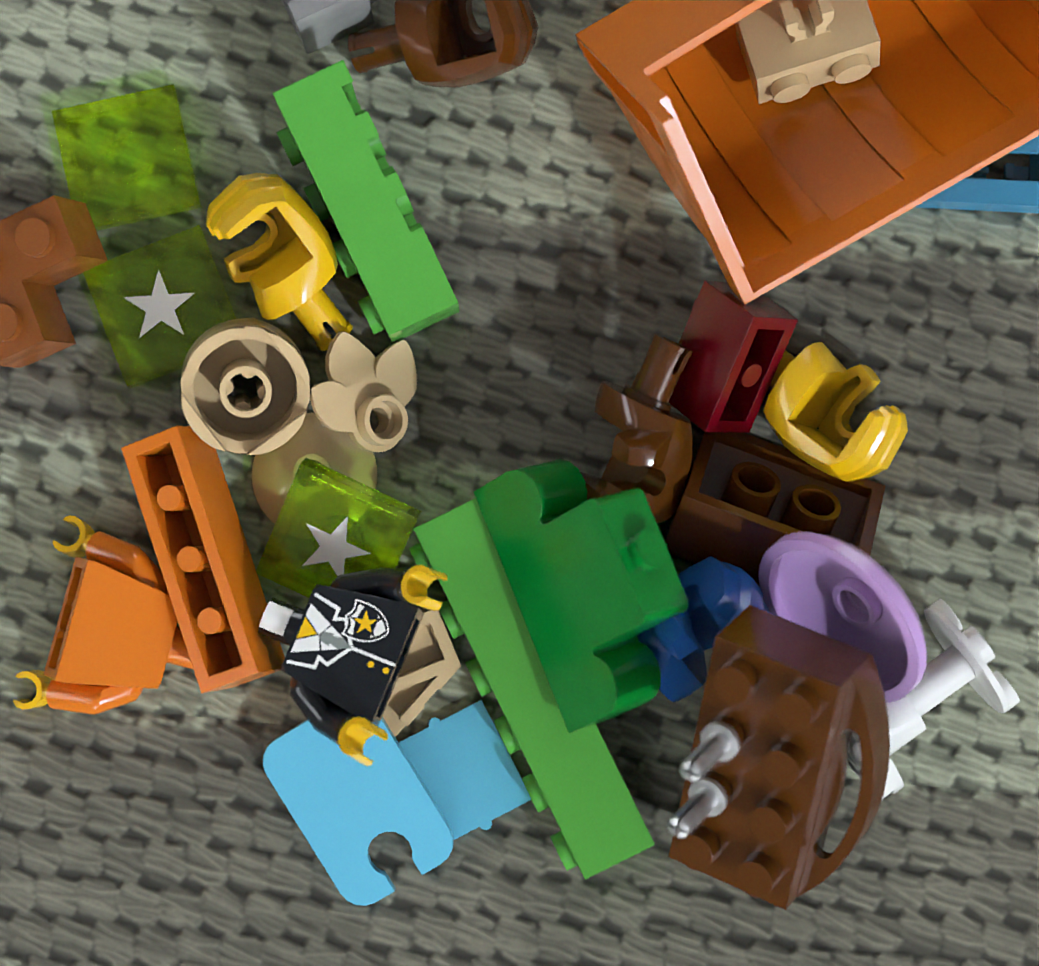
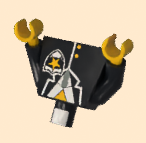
M415 565L408 570L380 567L339 575L332 581L330 586L316 585L305 610L273 597L266 606L259 624V634L289 645L281 670L292 676L289 684L290 696L314 730L338 744L344 754L365 766H370L373 763L371 759L363 754V746L367 739L374 735L385 741L388 739L387 732L378 726L424 616L421 609L415 605L432 611H437L442 606L441 602L427 597V589L432 581L436 579L447 581L448 576L443 572L424 565Z

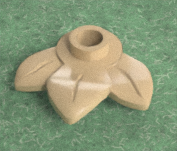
M338 332L330 343L325 356V371L329 381H324L311 387L310 402L312 409L324 426L333 431L347 432L352 441L362 450L367 452L387 451L402 439L408 426V415L405 406L412 399L417 389V372L412 350L406 340H399L375 357L354 336L347 332ZM371 411L375 412L379 420L378 427L374 431L370 425Z

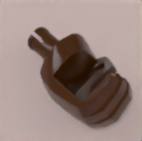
M396 0L394 5L395 24L361 33H351L348 37V51L352 52L371 46L374 47L373 53L350 58L358 73H366L371 69L405 61L414 79L419 83L432 87L456 88L497 77L526 63L534 47L539 26L529 0H484L491 26L488 32L482 31L478 27L472 14V0Z
M655 334L646 353L645 360L632 385L626 384L625 387L608 381L601 382L597 394L595 412L621 429L622 432L615 436L611 452L612 456L602 477L599 478L583 472L581 474L585 479L588 491L587 500L633 488H640L647 498L656 523H660L675 515L692 461L691 422L672 410L673 406L668 402L680 374L683 372L693 351L675 341Z

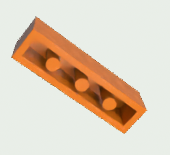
M178 425L122 447L121 450L201 694L233 688L280 671L285 658L280 642L258 633L259 624L267 602L216 448L211 447L199 438L190 426Z

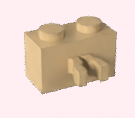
M772 0L735 23L736 38L758 104L774 100L777 103L791 102L806 95L812 87L834 80L839 84L851 83L868 75L872 68L880 66L881 39L867 0Z

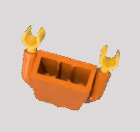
M69 515L64 517L63 521L78 527L80 531L79 539L71 546H64L55 540L52 542L54 548L75 558L45 670L22 671L15 676L16 678L31 679L36 685V696L33 700L13 699V703L20 709L38 708L48 704L52 709L95 715L136 701L143 688H159L166 663L193 669L180 627L177 626L178 621L159 567L139 546L101 531L95 533L90 525L76 516Z

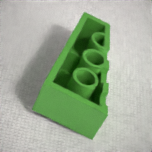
M341 60L273 93L287 126L276 133L292 166L304 161L314 183L303 189L314 212L321 222L331 217L341 237L340 240L332 243L346 278L358 273L368 293V296L357 301L373 334L386 330L393 344L460 312L459 304L420 222H416L412 214L414 212L397 172L393 166L389 167L385 158L386 152L368 111L362 110L357 101L352 84L353 79L344 60Z

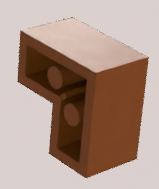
M53 195L0 220V366L21 368L76 344L54 286L108 261L86 203Z

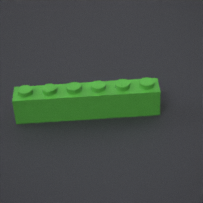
M476 498L413 528L420 542L409 547L410 552L417 565L427 566L448 576L447 581L438 579L448 599L442 602L439 611L453 639L465 634L476 657L465 662L480 695L483 697L493 692L504 715L493 721L509 754L511 755L522 750L532 770V773L522 777V781L538 813L550 807L561 831L551 835L550 838L566 871L579 866L586 880L654 846L655 843L597 725L594 724L568 733Z

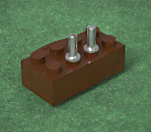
M749 605L715 636L691 753L681 763L680 773L685 781L679 809L668 821V829L673 835L668 857L784 910L797 897L805 894L828 878L843 863L870 828L885 792L890 759L889 718L883 687L873 655L752 605ZM852 731H854L860 740L862 760L858 802L851 824L842 841L834 852L828 853L823 851L829 824L839 806L844 791L847 774V752Z

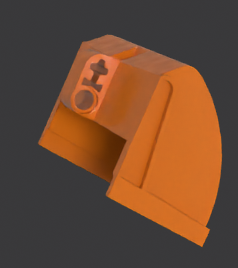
M633 0L576 33L575 36L588 64L612 93L658 172L708 241L729 288L745 305L1039 136V0H867L881 39L880 66L872 68L868 75L857 81L845 84L836 83L835 80L810 88V91L803 97L786 103H777L774 100L758 104L736 38L735 23L772 0Z

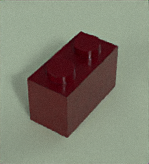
M704 280L679 341V344L689 348L693 353L689 357L683 372H681L668 403L705 432L749 433L798 319L764 294L744 305L731 291L727 282Z

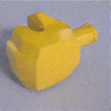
M253 173L238 176L209 204L206 215L207 228L212 236L216 235L219 240H230L257 220L266 223V231L254 244L224 258L229 276L235 283L250 282L262 318L273 320L292 311L315 340L319 350H328L333 339L323 325V322H328L336 334L338 332L350 334L353 326L349 320L345 319L323 290V287L336 273L338 266L336 252L327 230L301 195L278 174Z
M816 342L805 347L796 357L785 350L770 384L772 390L768 395L763 411L771 429L783 445L797 457L845 482L872 477L888 469L908 432L905 413L894 405L891 407L888 405L881 406L879 409L871 411L856 432L851 429L850 418L855 406L881 382L872 368L859 364L846 370L823 342Z

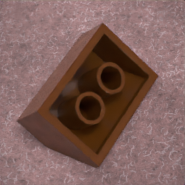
M704 431L690 467L682 497L675 515L672 516L664 541L669 554L693 564L712 556L722 562H728L743 569L759 586V567L765 552L780 538L791 533L811 532L832 536L848 542L870 556L886 486L866 478L845 482L813 467L797 457L789 449L746 433Z

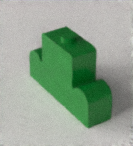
M559 459L505 472L475 490L474 495L568 733L617 717L649 702L657 695L661 683L658 661L652 650L644 643H640L637 636L685 612L688 608V599L643 490L633 488L587 500L588 491L585 479L579 469L570 461Z

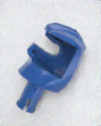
M712 556L677 574L688 599L687 610L638 634V641L651 649L658 661L661 672L659 690L673 703L688 697L706 682L707 667L704 650L714 646L715 636L749 605L770 613L763 599V592L751 576L743 569L728 562H722Z

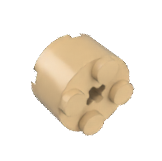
M256 318L233 319L221 322L206 330L190 347L181 370L180 398L188 424L205 443L224 452L259 455L273 451L285 444L302 426L310 402V378L300 350L282 330ZM240 373L247 379L255 375L258 376L259 379L256 382L258 395L252 399H249L243 392L235 397L232 396L230 393L234 389L233 377Z

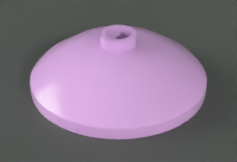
M796 532L785 535L765 552L759 567V586L770 613L871 653L877 666L886 703L904 698L918 685L925 673L927 662L923 628L915 608L903 589L878 562L848 542L832 536L811 532Z

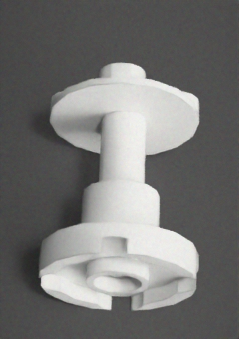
M941 598L924 609V614L934 636L945 651L926 664L925 673L921 681L909 694L897 701L886 703L889 718L890 755L926 730L921 716L967 683L998 713H1005L1020 702L1017 693L1005 677L998 671L992 673L987 666V663L993 660L995 655L986 640L973 626L961 632L963 629L961 622ZM852 731L847 758L851 762L849 766L861 780L860 740L858 735ZM889 759V771L882 801L904 787L903 780L891 759Z

